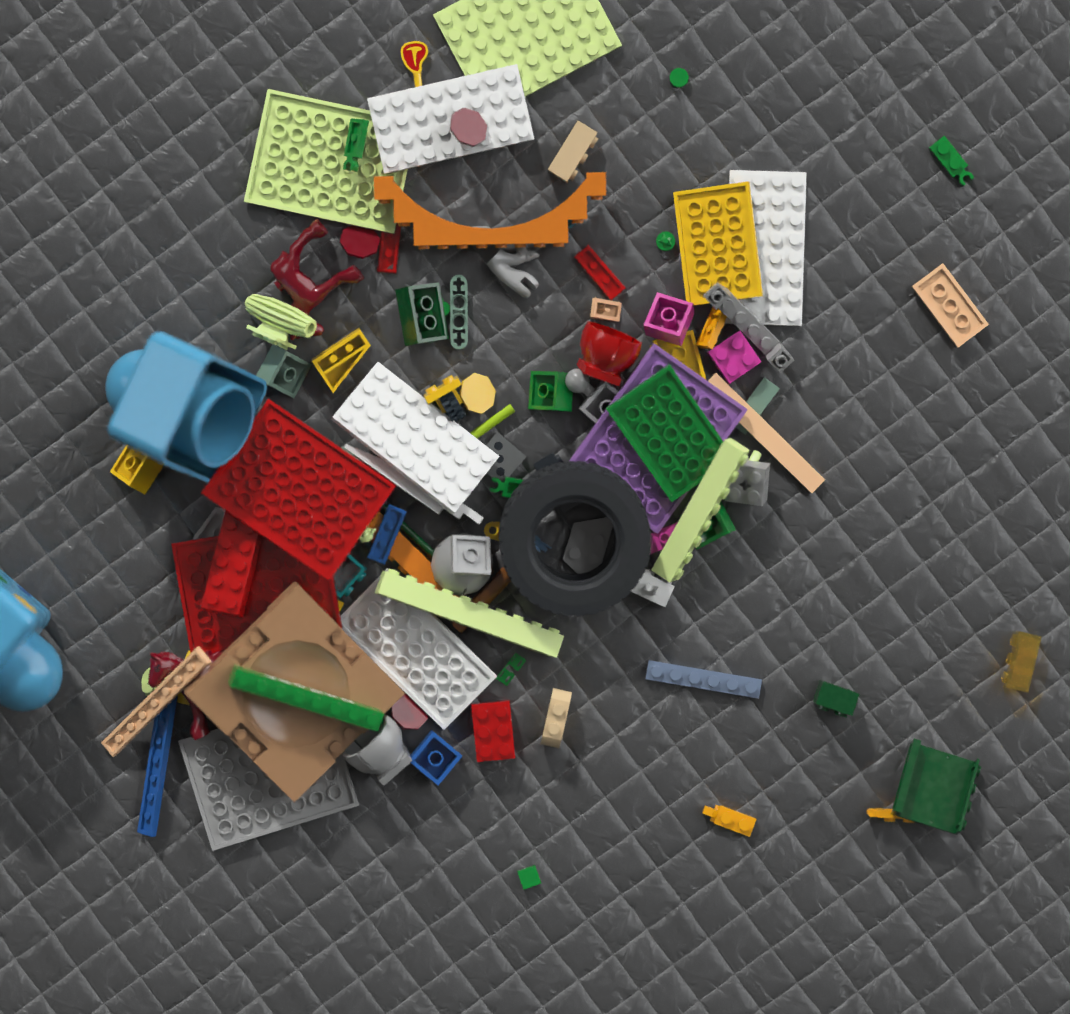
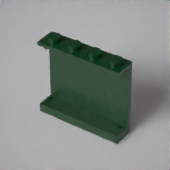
M913 739L910 742L891 815L958 835L966 827L967 820L964 818L966 812L969 813L971 808L970 796L976 790L977 784L974 781L981 771L980 759L977 758L975 761L964 759L921 745V740Z

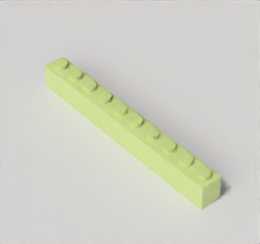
M392 569L382 571L375 594L552 658H557L564 636L559 634L560 631L551 627L548 630L541 628L542 624L538 622H525L524 617L515 614L513 617L508 616L505 610L499 608L495 610L489 609L488 604L479 601L478 604L470 602L471 598L460 595V598L456 597L450 590L444 588L442 591L437 590L435 585L424 582L423 585L417 582V578L408 575L406 578L399 576L400 572Z

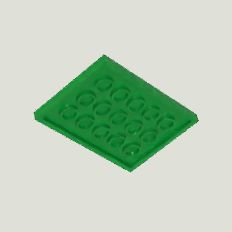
M670 364L606 407L608 413L671 502L702 481L724 442Z

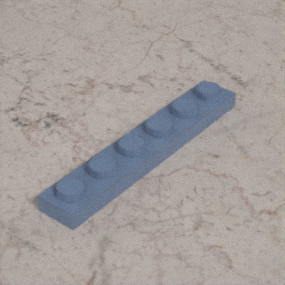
M648 660L645 678L647 680L758 699L762 679Z

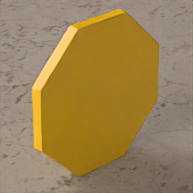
M473 373L462 381L459 396L467 410L482 414L494 405L496 390L487 376Z

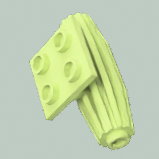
M252 294L245 300L247 312L263 322L257 328L247 325L246 328L253 331L252 335L286 350L288 347L296 349V345L288 342V334L310 338L316 331L317 325L314 319L300 309L282 301L258 294Z

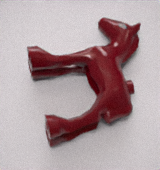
M318 219L313 221L310 227L306 228L290 246L289 254L282 251L279 258L273 261L270 266L271 273H273L277 280L274 282L276 287L281 292L285 290L293 299L291 306L300 309L307 315L338 285L358 283L365 279L354 264L320 285H316L311 278L299 270L300 254L304 246L312 239L322 238L329 233ZM316 323L317 327L313 336H321L324 328L321 324ZM290 334L291 340L303 338Z
M209 650L204 653L213 663L225 650L215 653ZM170 652L150 653L148 685L156 688L183 659ZM182 690L181 693L188 701L193 712V721L190 729L191 736L194 740L202 738L210 733L206 715Z

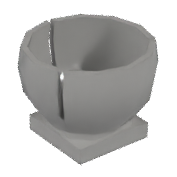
M462 533L445 538L433 552L431 569L434 580L442 588L450 590L458 596L478 592L489 581L494 563L490 551V537Z
M385 714L383 715L378 732L368 729L343 752V757L351 766L363 773L376 774L378 781L383 786L412 761L407 748L403 745L402 731L396 722Z

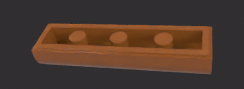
M501 568L470 602L478 604L479 601L489 605L511 582L505 568ZM451 621V624L461 634L468 628Z

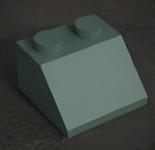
M272 344L256 376L264 379L267 385L295 398L312 364Z

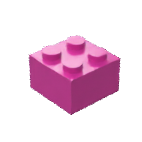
M657 292L644 323L645 335L682 346L695 314L693 303Z
M740 330L707 352L728 384L761 363V360Z

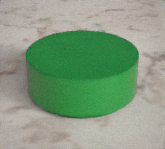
M683 68L674 69L669 76L670 83L676 88L684 87L689 79L687 71Z

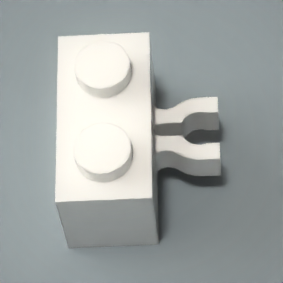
M646 569L639 583L631 592L666 607L675 586L671 585L672 582H668L662 577L661 580L654 577L655 573Z

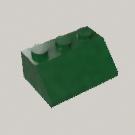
M439 282L407 286L395 290L405 346L449 339ZM432 310L433 315H428V311Z

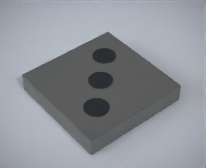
M498 432L486 445L499 455V458L488 470L487 474L491 477H497L504 482L505 476L510 477L526 458L522 452Z

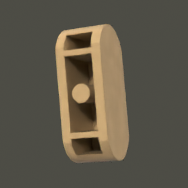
M553 688L541 739L542 745L560 748L572 692Z

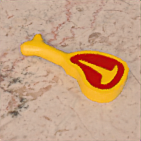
M420 41L405 43L400 51L402 61L405 67L413 74L415 87L422 86V63L428 56V47Z

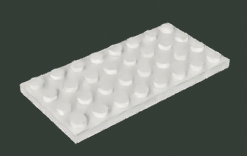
M517 64L367 98L384 174L534 140ZM463 107L479 112L487 124L486 139L474 147L459 143L450 131L451 115Z
M729 171V184L750 182L763 297L741 299L739 301L763 325L802 326L807 172ZM728 317L726 318L725 324H734Z
M379 362L376 363L331 419L453 515L499 458V455L455 421L452 422L450 417L442 413L432 403L428 404L423 396Z
M379 576L341 615L343 631L444 730L497 675L435 615L375 594L380 579Z

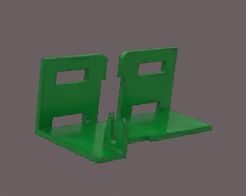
M515 653L507 665L510 664L516 671H519L526 660ZM522 660L523 662L518 667L517 664ZM507 665L496 678L506 686L515 676L514 673L506 669Z

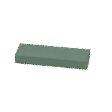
M764 377L746 403L760 415L780 388ZM740 423L735 427L745 435L748 432Z

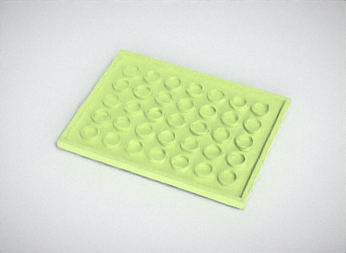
M460 0L433 14L464 76L517 64L525 97L622 46L599 0Z
M268 89L244 202L394 234L397 224L394 223V200L379 204V200H374V176H394V181L404 191L408 169L384 174L370 110ZM351 118L369 121L362 159L358 158L359 168L357 172L343 170L344 162L347 160V157L344 156Z

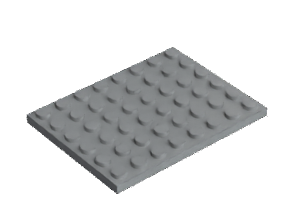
M220 728L211 730L208 735L196 740L191 736L178 741L212 851L359 806L343 753L335 759L336 762L308 790L293 802Z

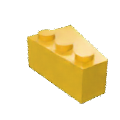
M358 328L311 360L334 393L371 345L360 328Z

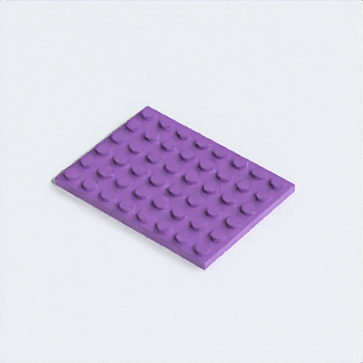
M654 343L609 404L611 405L670 364L723 441L728 438L748 410ZM607 410L604 411L569 460L598 464L621 476L640 498L648 516L650 528L657 534L688 493L686 492L673 502L670 501Z

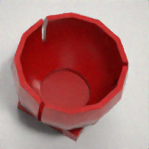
M588 321L583 329L580 341L583 359L579 358L577 366L586 375L619 386L622 380L619 377L620 373L634 364L639 356L642 343L619 330Z

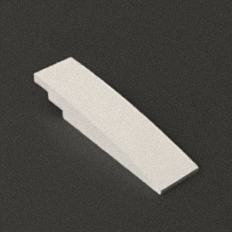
M348 444L344 446V448L437 514H440L445 509L381 458ZM463 503L454 513V516L458 519L465 514L478 524L484 519V517Z

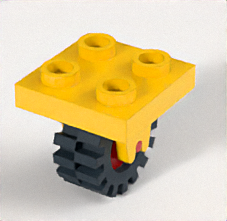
M450 375L442 380L443 384L436 387V385H433L426 389L424 397L428 404L436 401L442 413L447 412L451 421L457 422L466 417L460 405L463 401L455 389L462 384L457 376L453 378Z

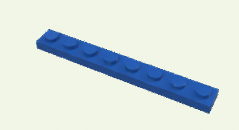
M177 696L154 718L137 829L138 833L150 837H156Z

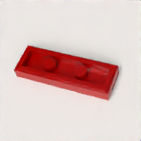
M399 223L396 224L394 234L381 231L377 272L395 274L397 272L401 232ZM393 264V269H387Z
M589 244L574 256L576 261L611 301L626 289Z

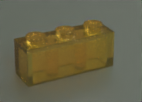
M1016 631V634L1012 635L1010 645H1013L1012 651L1008 653L1006 658L1008 668L1007 672H1003L1001 681L1004 683V687L1029 692L1042 636Z

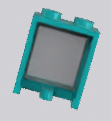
M350 553L334 574L336 593L340 598L343 595L347 597L354 590L352 585L356 581L360 583L367 575L365 573L367 568Z

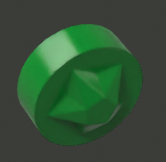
M661 232L656 238V245L662 251H669L675 245V237L670 232Z

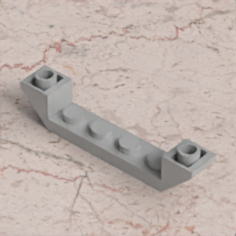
M717 282L703 295L715 309L719 308L765 354L767 360L780 373L794 361V358L781 342L726 287Z

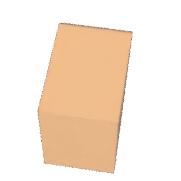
M592 298L590 318L620 322L622 303Z

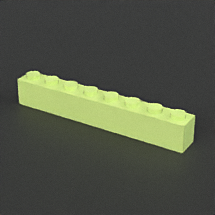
M731 438L724 440L651 571L668 582L681 578L684 570H682L684 565L688 564L693 557V549L700 545L702 541L701 535L709 529L712 523L710 519L720 510L721 506L719 504L722 498L725 499L729 494L731 482L734 483L739 476V468L747 462L749 449Z

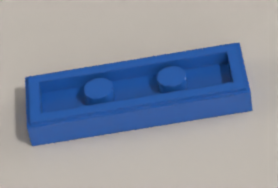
M390 504L388 505L367 558L384 565L386 564L407 511Z

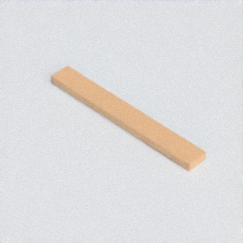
M717 373L708 380L748 409L739 423L810 493H813L825 481Z
M197 647L101 742L112 757L117 756L211 663V660L200 647Z

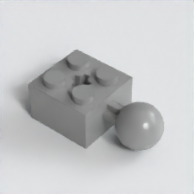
M579 368L569 371L565 378L566 386L570 391L574 393L582 392L587 396L579 405V408L595 423L606 410V408L602 409V404L611 403L619 392L611 383L603 380L594 388L589 384V375L584 374Z
M747 460L745 465L739 468V476L734 483L731 482L729 486L730 492L725 501L763 506L768 496L770 463Z

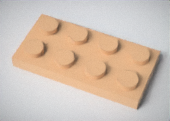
M943 263L912 286L957 348L989 325Z

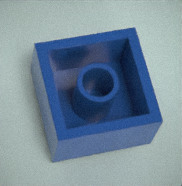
M431 730L410 755L412 758L410 763L435 784L439 785L461 759L462 755Z

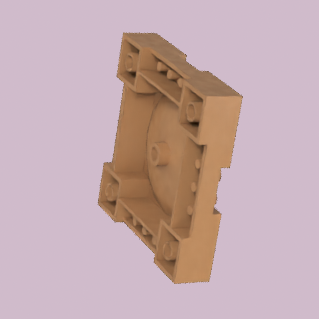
M295 581L267 607V610L234 643L183 689L186 695L293 802L308 790L336 762L335 759L362 733L364 734L368 728L230 687L228 681L234 664L381 709L384 714L405 694Z

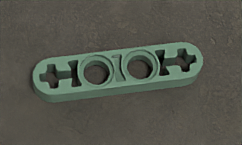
M455 275L450 282V341L453 348L457 350L464 349L468 344V283L462 275ZM457 278H461V282H464V285L461 286V292L465 291V295H453V291L457 292V286L453 285L454 282H457ZM458 297L464 299L465 304L462 308H456L453 304L454 300ZM458 316L465 320L462 327L454 325V319ZM465 329V334L461 333V338L465 339V343H461L459 347L457 343H454V339H457V333L453 334V330L461 331Z

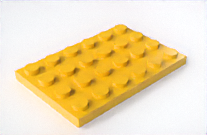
M750 182L673 192L686 301L693 303L694 306L710 304L703 295L717 282L726 287L738 300L763 297Z

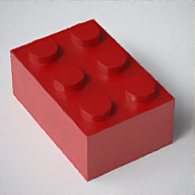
M510 700L472 703L477 762L515 759Z

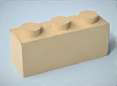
M577 121L549 166L548 172L566 183L569 180L573 181L579 172L576 170L579 163L583 165L588 157V154H586L589 147L593 149L597 143L598 138L596 136L598 132Z

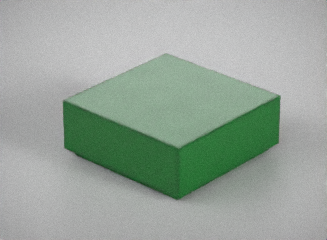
M536 865L517 871L523 890L541 884Z

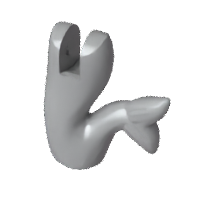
M526 247L516 248V254H510L500 249L487 263L490 270L504 284L526 299L531 295V292L522 283L524 282L533 290H536L539 286L538 281L531 274L510 267L531 261L540 256L534 251H528Z

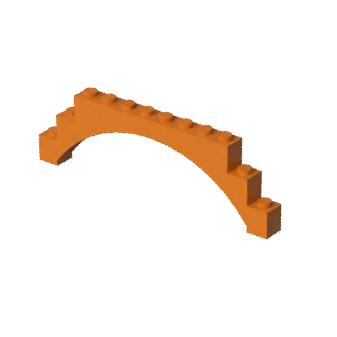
M586 172V179L566 201L541 217L510 227L478 228L456 224L430 213L403 192L394 181V176H374V200H379V204L390 203V200H394V223H399V226H410V223L413 222L414 246H418V249H430V245H437L438 249H449V245H457V249L468 248V245H476V248H488L487 244H495V248H507V244H514L515 248L526 247V244H534V247H545V243H553V247H565L564 243H568V220H572V223H583V219H587V196H591V200H602V196H606V172Z

